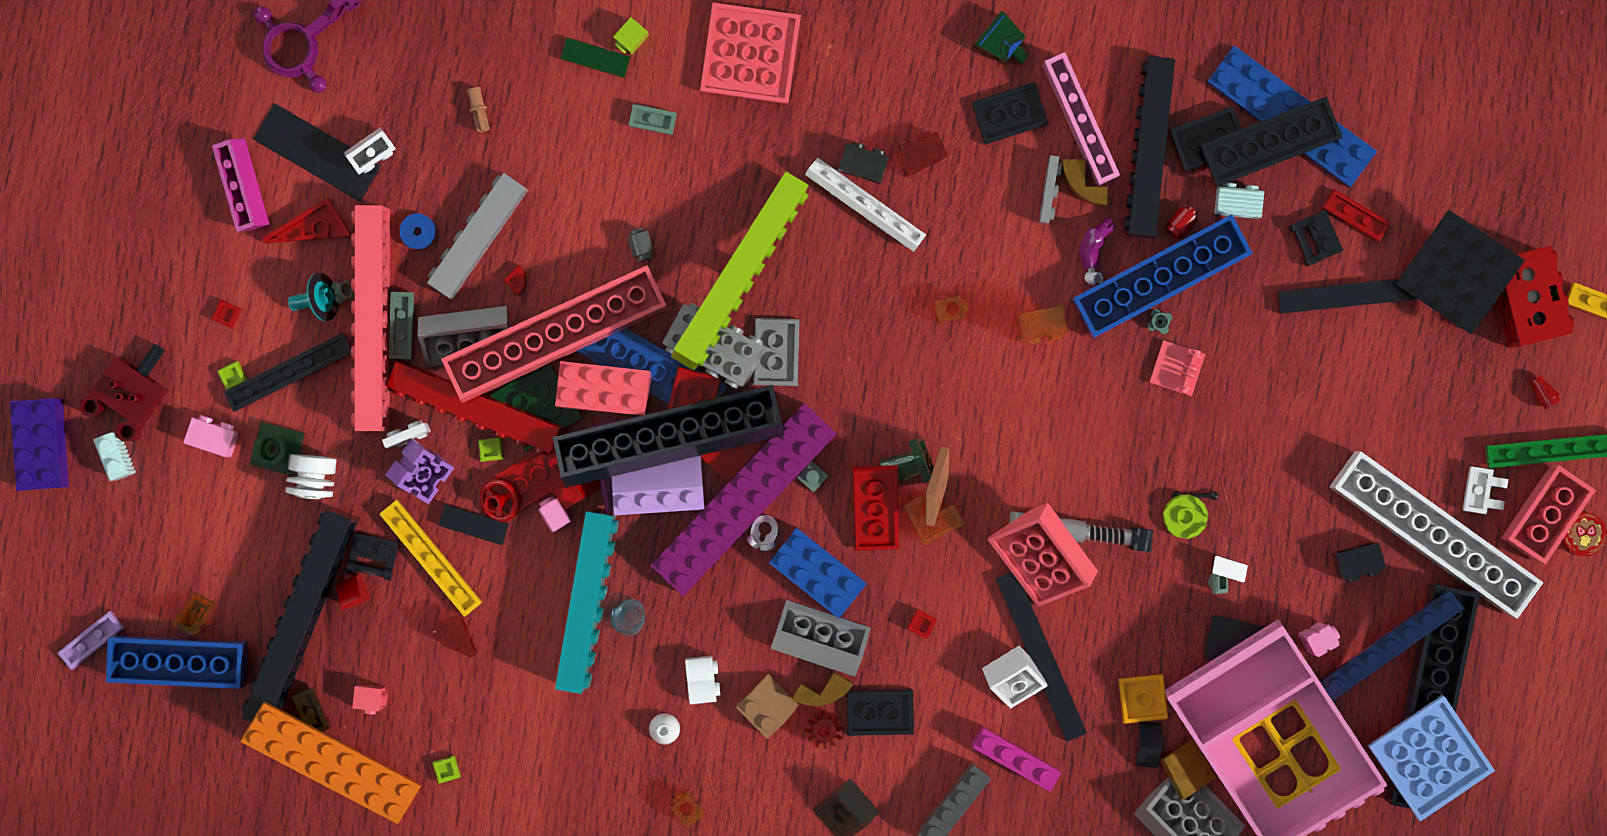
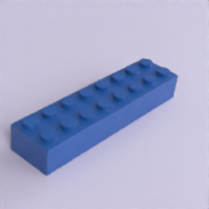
M1231 214L1070 300L1092 339L1253 253L1235 218Z

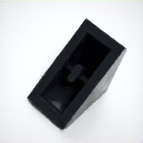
M1139 722L1134 765L1157 768L1163 750L1162 724Z

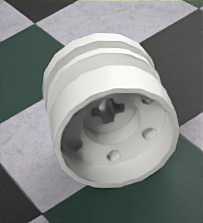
M289 454L288 469L298 472L295 477H288L287 482L297 484L296 486H287L285 492L308 499L333 497L332 490L323 488L324 486H334V482L325 479V475L335 474L337 459Z

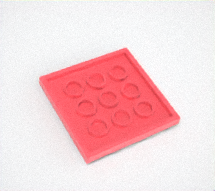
M712 3L700 92L789 104L801 15Z

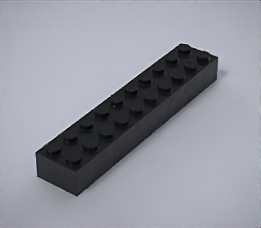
M773 385L555 436L553 437L560 476L564 487L567 488L784 436Z
M337 508L326 509L325 512H321L317 524L320 526L317 533H313L310 538L309 545L311 548L309 553H305L301 560L300 566L303 568L300 575L297 574L293 580L292 587H294L292 595H288L283 607L286 610L284 615L279 616L275 628L277 632L275 637H271L266 649L269 652L266 658L263 657L259 664L258 670H260L258 679L254 678L250 686L252 694L249 699L245 700L241 711L244 713L241 719L251 722L264 701L282 710L359 517Z
M1429 583L1425 606L1450 589L1464 609L1417 641L1401 722L1441 695L1447 699L1456 713L1480 597L1479 593ZM1389 778L1385 801L1394 806L1409 808Z

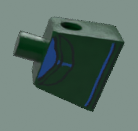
M1003 11L998 14L974 45V48L1002 64H1006L1010 57H1013L1022 65L1030 55L1020 47L1026 38L1025 35Z

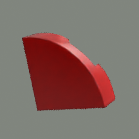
M520 265L503 279L518 296L522 294L526 285V275Z

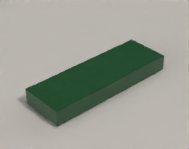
M566 38L560 59L625 79L631 56Z

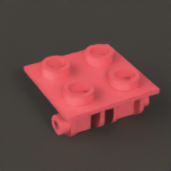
M1163 340L1150 383L1192 396L1206 354Z

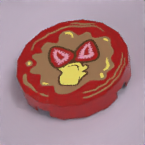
M1581 512L1562 542L1571 553L1577 556L1589 557L1603 549L1607 541V529L1605 523L1598 516L1592 513Z

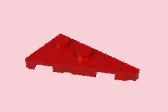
M326 198L261 239L265 244L348 237L352 234L331 200Z

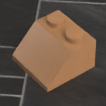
M768 673L737 704L736 708L769 739L798 708L799 704L792 700V697Z

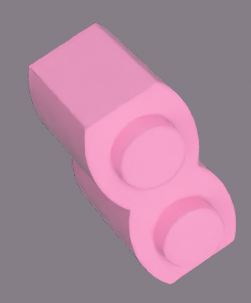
M552 496L539 504L541 508L538 509V512L551 533L573 521L558 498L554 499Z

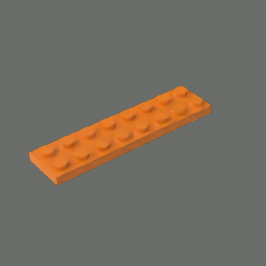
M265 701L240 739L243 744L396 824L400 822L421 787L420 783Z

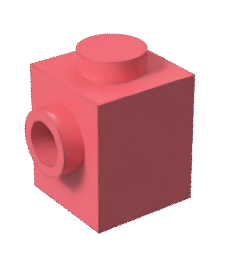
M365 684L356 685L352 708L361 709L364 714H376V711L382 710L383 706L387 705L388 693H385V687Z

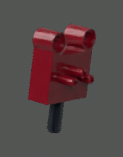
M154 344L138 368L122 357H114L90 394L80 401V412L85 416H99L104 412L106 404L129 420L117 426V438L123 442L138 440L142 434L143 426L168 391L163 385L149 377V374L165 350L161 346ZM91 401H94L96 404L94 412H91L88 408ZM127 426H130L133 430L131 437L125 435Z

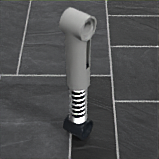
M1010 511L1009 523L1025 513ZM1059 518L1078 543H1083L1084 540L1088 542L1090 540L1096 542L1097 540L1100 543L1104 541L1106 544L1112 542V545L1114 543L1122 544L1123 546H1128L1130 550L1151 552L1154 530L1132 527L1130 530L1113 529V527L1108 529L1106 526L1104 528H1101L1100 525L1098 527H1095V525L1090 526V524H1086V521Z

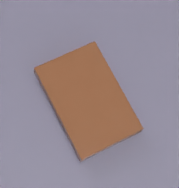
M941 447L926 491L925 523L929 526L935 525L949 480V448Z

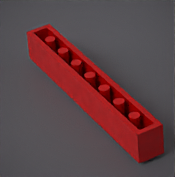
M403 361L395 362L386 386L393 389L392 393L404 397L405 394L413 397L412 401L415 403L433 405L432 409L437 412H450L454 414L453 418L463 422L466 419L474 422L473 426L479 429L494 430L493 434L502 438L509 436L515 439L514 442L525 447L527 444L535 447L536 452L544 455L555 452L553 437L560 436L564 429L559 424L485 394L462 403L452 381Z

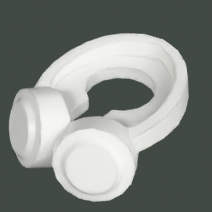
M769 515L758 517L751 527V534L747 537L748 543L752 547L760 548L764 551L773 549L775 547L774 540L778 533L776 520ZM762 522H768L772 530L766 535L765 540L761 542L759 540L761 534L759 532V525Z

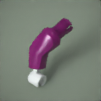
M1105 218L1096 228H1089L1082 238L1079 253L1083 269H1088L1085 275V281L1088 284L1095 285V283H1102L1103 281L1102 274L1095 272L1094 267L1099 266L1098 251L1104 242V237L1116 227L1115 223L1110 227L1108 226L1113 222L1110 218Z

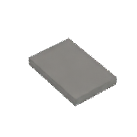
M755 318L754 337L763 342L761 346L766 350L754 370L753 385L798 386L799 319Z

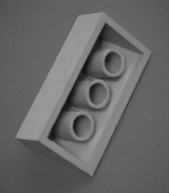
M507 306L418 317V338L426 366L444 365L441 360L442 358L510 328L511 321Z
M786 600L771 649L855 677L862 661L871 628Z

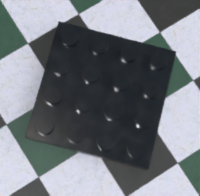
M1448 209L1396 282V285L1472 335L1525 262V259Z

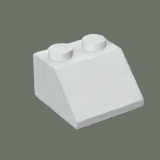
M1020 646L1010 650L1005 655L982 668L990 689L1010 708L1048 686L1030 656Z

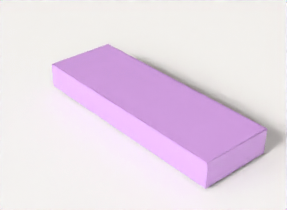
M109 611L61 649L58 655L70 670H73L106 644L108 637L117 635L125 627L114 613Z

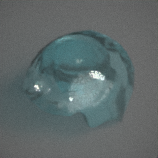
M633 598L623 601L618 607L613 609L611 615L613 629L623 636H635L641 631L645 622L644 606L640 601Z

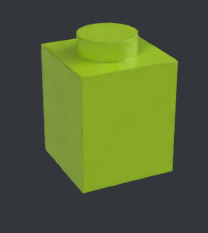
M630 17L615 34L614 39L617 42L615 46L624 54L628 51L632 55L649 36V33Z

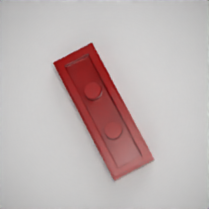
M1332 189L1321 208L1376 242L1381 241L1391 222L1336 189Z

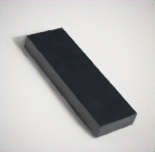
M447 504L444 506L439 523L441 527L500 545L504 544L510 525L509 523L500 522Z

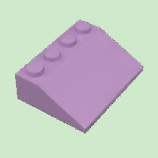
M696 456L613 476L614 515L704 509L701 457Z

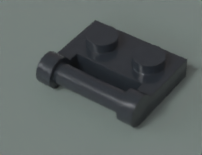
M1326 210L1289 226L1290 231L1294 232L1306 259L1304 260L1306 267L1343 251ZM1307 226L1318 255H1313L1302 227Z
M355 533L347 572L365 573L384 577V580L391 581L400 542ZM358 557L387 562L386 569L357 563Z

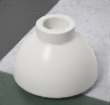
M666 713L659 714L650 722L649 733L655 742L663 745L670 744L679 736L680 725L674 716Z

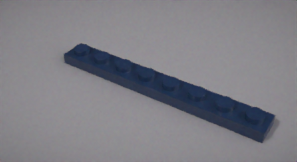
M1449 589L1322 678L1319 682L1331 700H1335L1458 614L1464 607Z

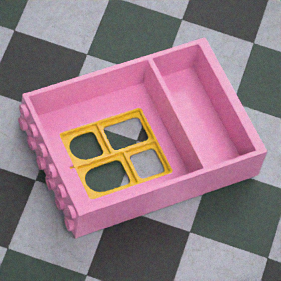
M1279 619L1165 689L1167 699L1257 836H1306L1312 831L1318 832L1326 827L1327 822L1332 819L1338 820L1346 814L1345 811L1351 807L1358 808L1365 803L1364 799L1371 795L1374 797L1381 794L1385 790L1384 787L1387 786ZM1293 706L1306 726L1288 739H1282L1271 723V718L1286 708ZM1257 726L1265 728L1280 751V756L1262 768L1256 767L1240 743V737ZM1309 736H1313L1317 740L1329 761L1327 771L1318 777L1307 775L1290 751L1294 745ZM1283 765H1288L1297 778L1295 791L1287 796L1275 794L1265 781L1267 775Z

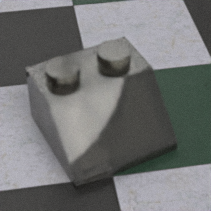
M851 779L835 788L812 809L835 836L855 835L866 828L879 813L878 809Z

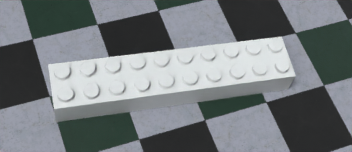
M1355 451L1329 486V488L1471 590L1479 593L1481 597L1509 617L1518 619L1543 584L1537 577L1361 451Z

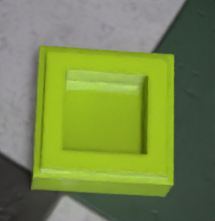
M239 361L217 371L226 391L248 380Z
M501 437L478 440L480 462L503 459Z
M455 755L432 762L438 784L461 777Z

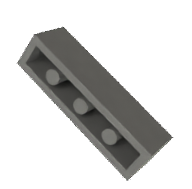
M972 761L917 830L918 835L946 836L991 780L990 775Z

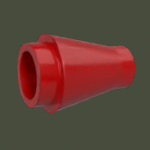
M1542 375L1530 382L1539 405L1543 406L1545 410L1561 401L1558 396L1560 394Z

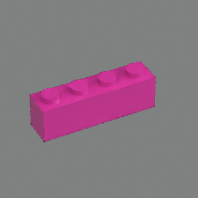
M229 139L212 145L236 232L251 231L270 225L246 140Z
M981 725L971 743L972 748L1051 792L1061 774L1057 767Z

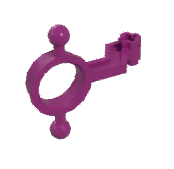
M332 0L329 2L325 12L307 27L295 22L276 25L271 19V11L267 7L260 6L254 11L255 21L264 24L269 30L262 46L263 57L268 67L277 75L287 78L299 77L305 74L310 81V89L316 93L323 92L327 86L325 78L316 75L311 69L315 65L319 54L318 42L315 37L338 20L345 9L347 12L354 10L363 0ZM294 30L306 37L309 51L301 64L286 68L274 62L271 56V45L278 34Z

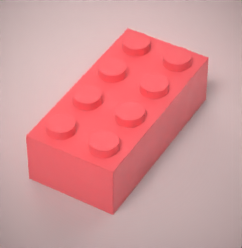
M560 361L555 406L558 408L631 416L647 415L651 372Z
M1550 465L1501 539L1535 562L1546 565L1596 490L1561 466Z

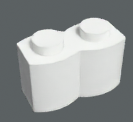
M712 656L686 658L690 704L716 702V696H721L719 682L715 683L714 674H718L717 660L713 661Z

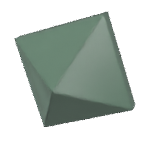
M1212 573L1207 582L1213 594L1228 593V578Z

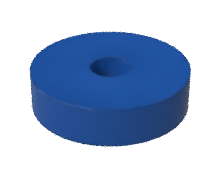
M412 214L407 216L401 223L400 237L404 244L412 249H425L436 238V226L426 215ZM416 228H421L422 230L419 236H416L414 233Z

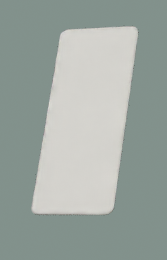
M1215 556L1212 573L1245 582L1247 565Z

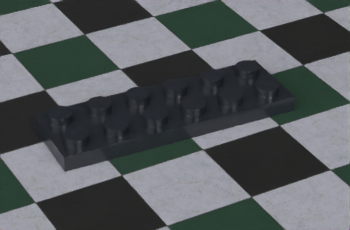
M1326 96L1200 145L1214 184L1218 187L1340 140L1343 137Z

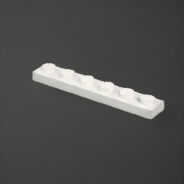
M817 158L805 173L814 182L913 252L926 236L925 233L821 159Z

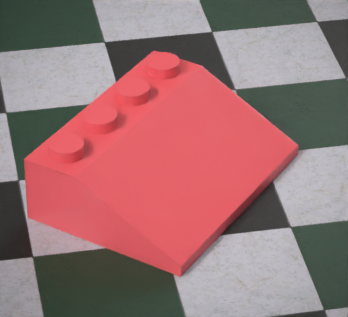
M1048 503L1029 510L987 539L1037 607L1090 587L1098 572Z

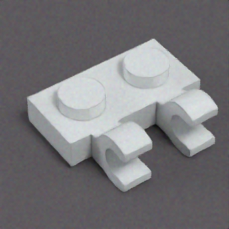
M416 421L407 425L408 429L405 431L397 429L387 433L388 438L382 440L385 448H392L394 446L399 448L406 445L407 441L411 440V438L421 439L426 437L427 433L431 432L428 423Z
M1469 466L1462 510L1482 514L1487 513V508L1503 510L1505 501L1489 499L1491 486L1507 488L1508 479L1493 477L1494 470Z

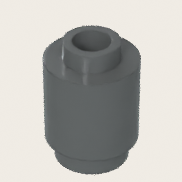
M643 228L630 231L631 236L627 237L633 258H636L637 262L653 258L654 248L649 232L643 231Z

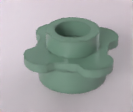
M349 281L332 283L331 287L334 290L337 303L354 300L355 292H352Z
M1157 309L1151 312V321L1147 324L1150 331H1160L1161 334L1168 333V326L1172 320V315L1170 313H1160Z

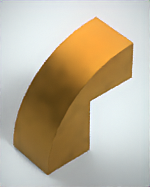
M1063 159L1061 161V170L1069 189L1082 201L1095 206L1105 207L1107 205V187L1085 186V160Z
M833 671L820 693L801 682L794 692L792 700L809 706L826 705L844 696L852 687L853 682Z

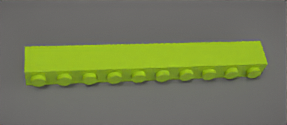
M788 172L784 173L673 349L672 358L692 370H695L698 364L703 366L709 356L706 353L709 346L715 347L720 338L717 335L721 328L726 329L732 319L729 317V314L732 310L735 312L738 310L743 301L740 299L743 292L747 294L754 284L751 281L754 274L759 276L765 266L762 263L764 258H770L776 248L773 245L776 239L781 241L787 229L784 226L787 222H793L798 213L795 210L798 204L802 206L809 195L806 193L808 184Z

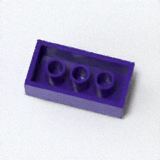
M63 399L11 401L10 412L16 491L69 487Z

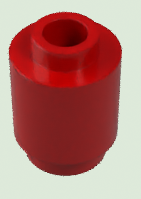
M1181 206L1169 220L1166 230L1180 240L1197 223L1198 218L1196 216L1198 213L1190 206L1186 208Z

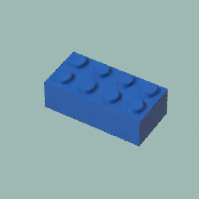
M796 527L769 561V564L837 618L842 616L867 584L865 580L798 527Z

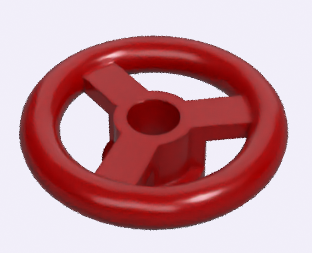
M492 479L487 481L481 488L479 495L480 505L489 518L505 522L511 520L516 515L519 509V497L515 488L509 482L502 479ZM499 485L509 492L504 495L497 494L490 488ZM512 498L513 505L511 511L503 515V506L507 500Z

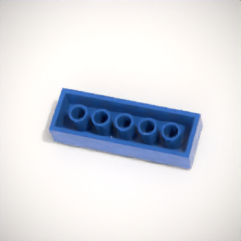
M114 635L108 637L106 682L241 689L247 683L248 641Z

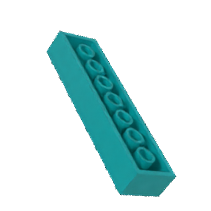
M588 510L585 514L555 686L556 690L582 694L591 685L592 673H589V668L592 667V664L594 665L596 651L592 650L593 645L598 643L600 629H596L597 622L600 623L602 621L604 611L600 604L607 594L608 586L604 585L605 578L610 576L611 564L608 563L609 556L613 555L615 548L612 536L617 533L619 520L615 519L616 515L611 513Z

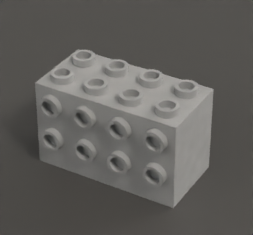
M690 303L689 306L683 304L662 343L667 346L666 351L672 354L673 349L699 310V306ZM730 324L725 330L722 328L719 330L717 335L720 338L714 348L709 346L706 351L709 356L703 366L707 367L706 373L716 378H719L720 375L725 377V383L736 389L739 386L745 388L766 349L761 346L763 342L752 335L747 338L742 335L744 331Z

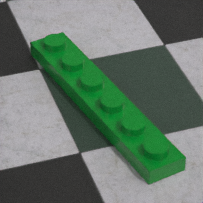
M1607 434L1485 446L1487 468L1607 457Z

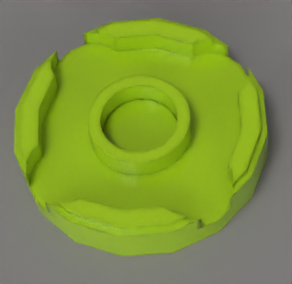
M1180 494L1173 497L1166 504L1163 511V521L1167 530L1174 536L1185 539L1193 538L1199 535L1206 527L1208 511L1199 498L1190 494Z

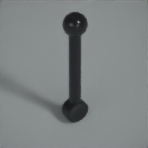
M1174 491L1171 495L1173 498L1180 494H1190L1197 498H1211L1212 500H1216L1219 496L1216 491L1211 493H1179Z

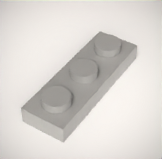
M1050 155L1048 157L1039 224L1047 225L1049 220L1054 219L1055 207L1052 206L1053 198H1057L1059 188L1055 181L1056 176H1060L1062 163L1059 162L1058 156Z

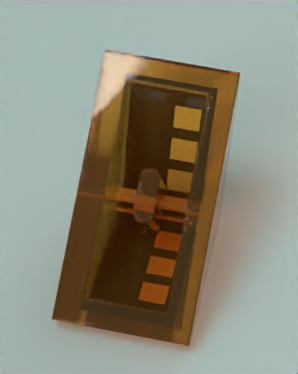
M194 593L174 619L172 626L191 636L198 634L209 616L214 602Z

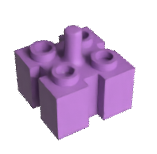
M411 438L401 452L404 455L403 459L400 462L395 460L385 475L401 489L408 493L411 492L414 496L429 504L439 490L436 485L440 480L445 482L454 467L442 456L432 450H428L424 445Z

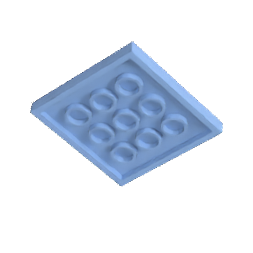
M1443 695L1368 745L1419 821H1422L1495 771Z

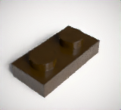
M314 687L291 696L303 722L322 732L331 728Z

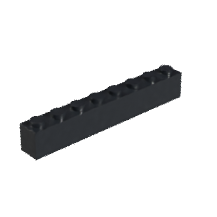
M1148 56L1141 64L1140 74L1144 75L1143 84L1140 83L1138 89V97H1141V106H1137L1135 117L1139 119L1138 128L1134 129L1133 141L1137 142L1136 150H1132L1131 163H1134L1133 172L1129 173L1128 185L1132 187L1131 194H1127L1126 208H1129L1128 217L1125 216L1123 230H1127L1126 235L1156 237L1175 67L1174 58Z

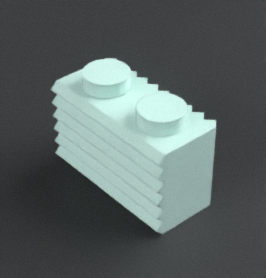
M1226 183L1223 184V187L1217 188L1214 215L1229 216L1232 214L1233 217L1262 218L1264 191L1258 190V186L1245 185V189L1236 188L1237 184Z
M111 432L93 440L109 481H117L135 474V466H132L133 462L130 461V454L125 449V442L117 438L116 432Z

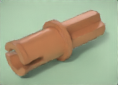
M470 88L467 90L471 105L469 111L473 114L477 132H486L490 127L486 115L487 106H484L481 88Z

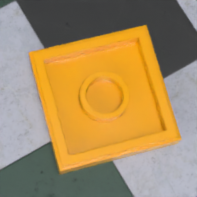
M1163 674L1118 679L1124 724L1168 719Z

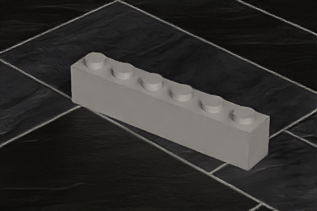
M505 173L502 176L498 175L491 185L493 189L489 195L487 193L483 195L479 201L480 208L476 213L473 211L466 220L468 225L464 231L460 230L453 239L455 243L452 248H447L440 258L443 261L438 268L435 266L428 275L430 279L427 283L450 299L454 298L528 191V189Z

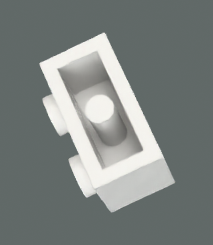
M378 128L345 151L344 154L358 174L362 172L365 174L375 167L374 164L376 162L389 158L393 154L392 151L396 148L383 130Z

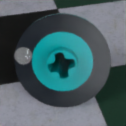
M324 273L313 274L307 283V293L289 297V308L292 311L311 308L313 314L322 321L332 320L338 312L339 305L335 301L334 290L331 287L332 280Z

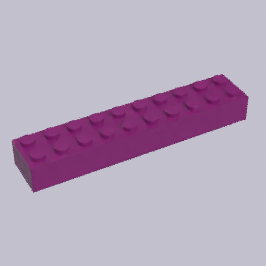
M805 403L783 425L784 436L771 438L652 563L651 567L682 596L691 589L837 434Z

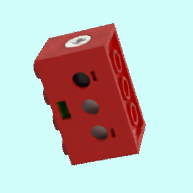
M1552 246L1518 253L1517 255L1525 259V262L1496 300L1508 348L1520 347L1572 334L1574 320L1568 313L1567 306H1569V300L1567 295L1563 293V277L1557 269L1558 257L1556 251L1552 250Z

